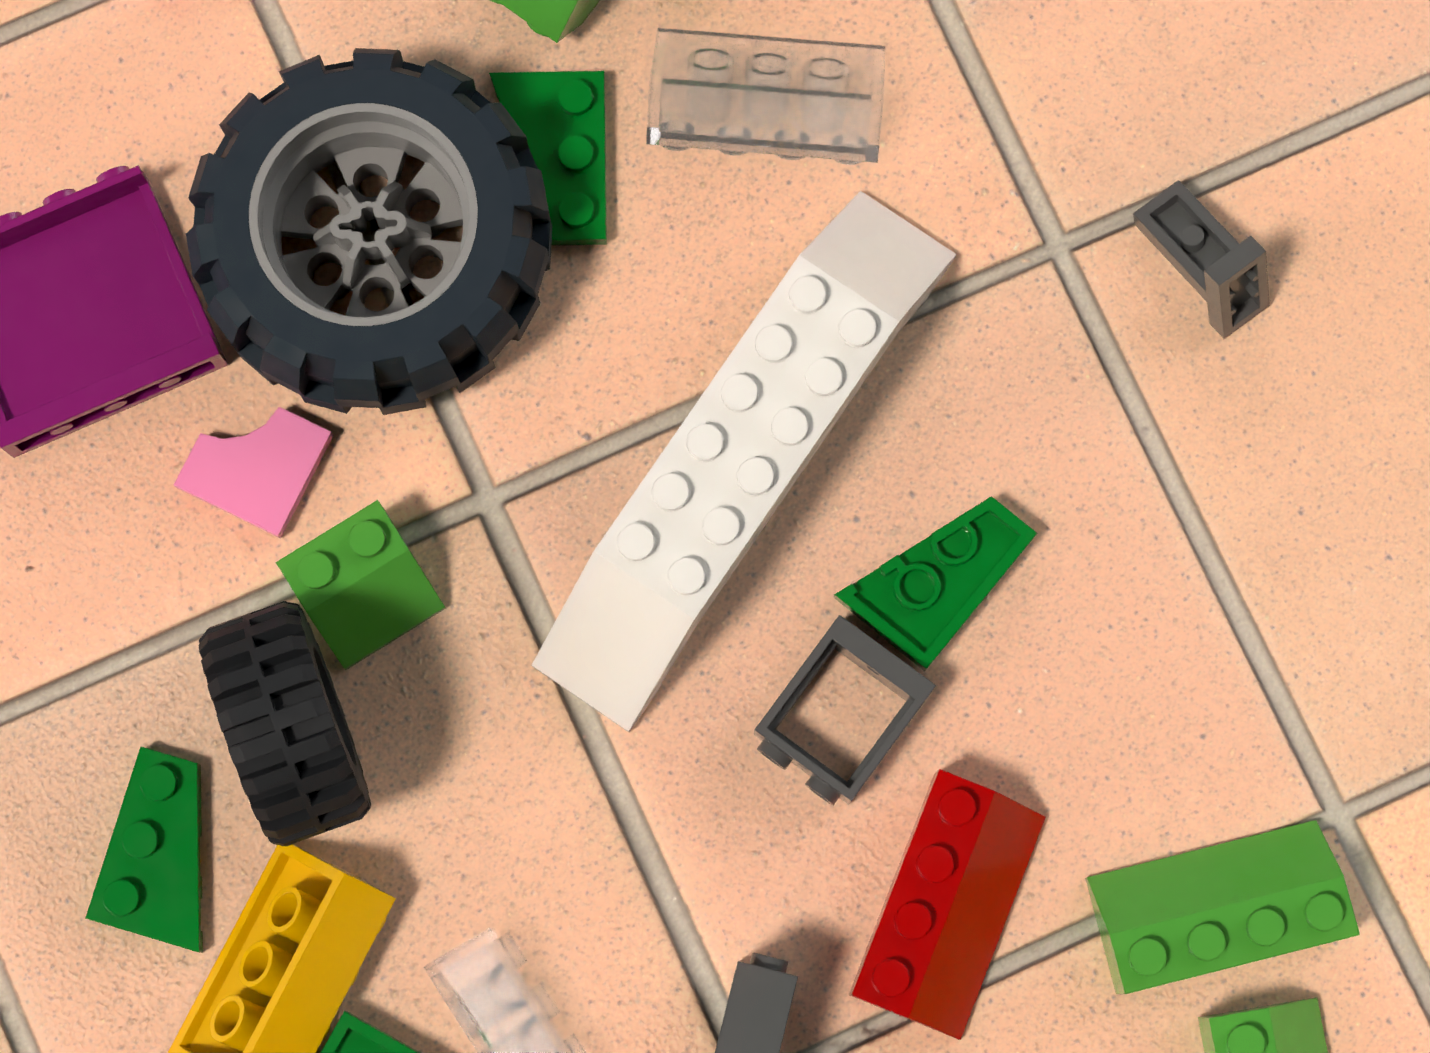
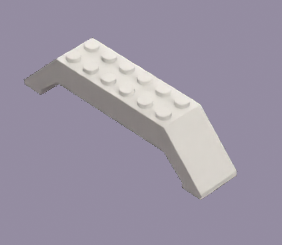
M860 191L797 257L597 545L533 661L532 667L627 732H630L661 687L663 680L701 618L890 343L922 303H925L955 259L956 254Z

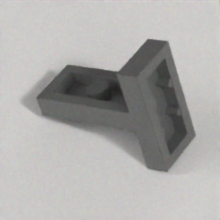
M1179 180L1133 213L1134 225L1207 302L1209 324L1223 339L1270 306L1267 256L1264 248L1252 236H1249L1239 244Z

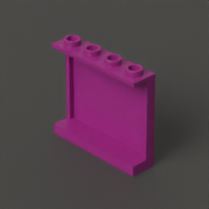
M139 165L131 169L128 166L111 168L96 178V184L77 192L74 189H64L55 192L43 200L42 207L23 215L21 212H10L0 216V447L13 458L228 366L152 186Z

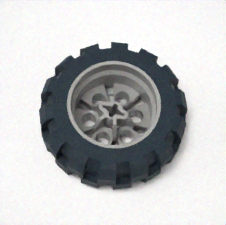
M355 48L353 51V61L324 66L321 56L317 55L279 71L284 83L261 99H258L253 93L249 92L219 124L225 136L214 154L207 153L201 156L188 198L195 207L194 225L186 233L192 275L200 285L208 305V313L244 361L273 386L280 384L299 394L305 403L346 414L352 407L379 408L383 415L426 408L425 399L453 387H456L459 393H461L496 368L493 359L510 340L520 341L540 305L539 290L545 271L550 270L552 223L542 172L537 168L530 152L526 135L502 103H491L476 90L474 79L436 59L427 62L424 67L403 61L400 50ZM410 155L420 159L425 164L405 190L398 182L406 157ZM335 161L348 186L342 185L338 188V194L317 174ZM377 175L388 180L387 186L381 189L378 196L366 197L358 193L360 184L367 177ZM422 200H432L440 205L437 215L427 222H418L410 217L412 207ZM322 207H332L339 211V215H336L328 225L321 229L310 225L312 215ZM377 220L381 230L376 231L375 241L365 242L361 232L366 231L367 221ZM463 225L461 242L432 240L445 229ZM282 237L311 239L317 247L283 255ZM400 247L396 256H394L392 250L394 248ZM434 256L443 261L442 270L433 278L422 279L413 274L415 264L423 257ZM383 258L386 262L379 265L365 264L367 259L377 260ZM335 263L342 267V273L335 283L329 286H320L313 282L315 271L321 265ZM410 283L424 298L408 307L401 289ZM376 288H388L394 292L392 303L384 310L371 311L364 306L367 295ZM350 291L353 292L346 315L330 311V308L337 300L344 298Z

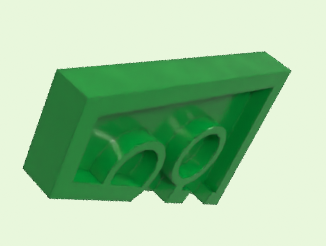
M604 71L489 73L499 103H502L526 135L530 152L537 168L542 172L552 223V245H607Z
M991 496L936 530L929 537L902 554L896 555L880 565L878 569L834 594V598L923 671H926L1037 535V532Z
M140 746L85 919L203 953L200 899H202V876H200V837L202 836L200 764Z

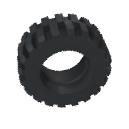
M282 601L209 627L199 639L200 644L198 645L199 653L202 657L203 672L208 683V690L243 790L269 842L276 845L289 846L363 819L371 808V800L363 769L329 670L326 667L312 628L300 605Z

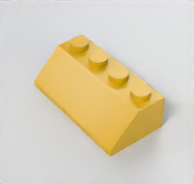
M294 844L289 846L277 845L168 1053H316L321 1042L327 1036L330 1025L349 988L355 982L359 969L377 934L383 928L396 898Z

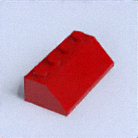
M939 769L932 778L849 996L961 1040L1046 817L992 789Z

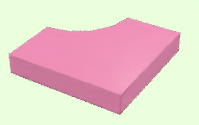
M278 407L265 425L245 436L221 439L200 433L174 486L281 539L334 435L331 431Z

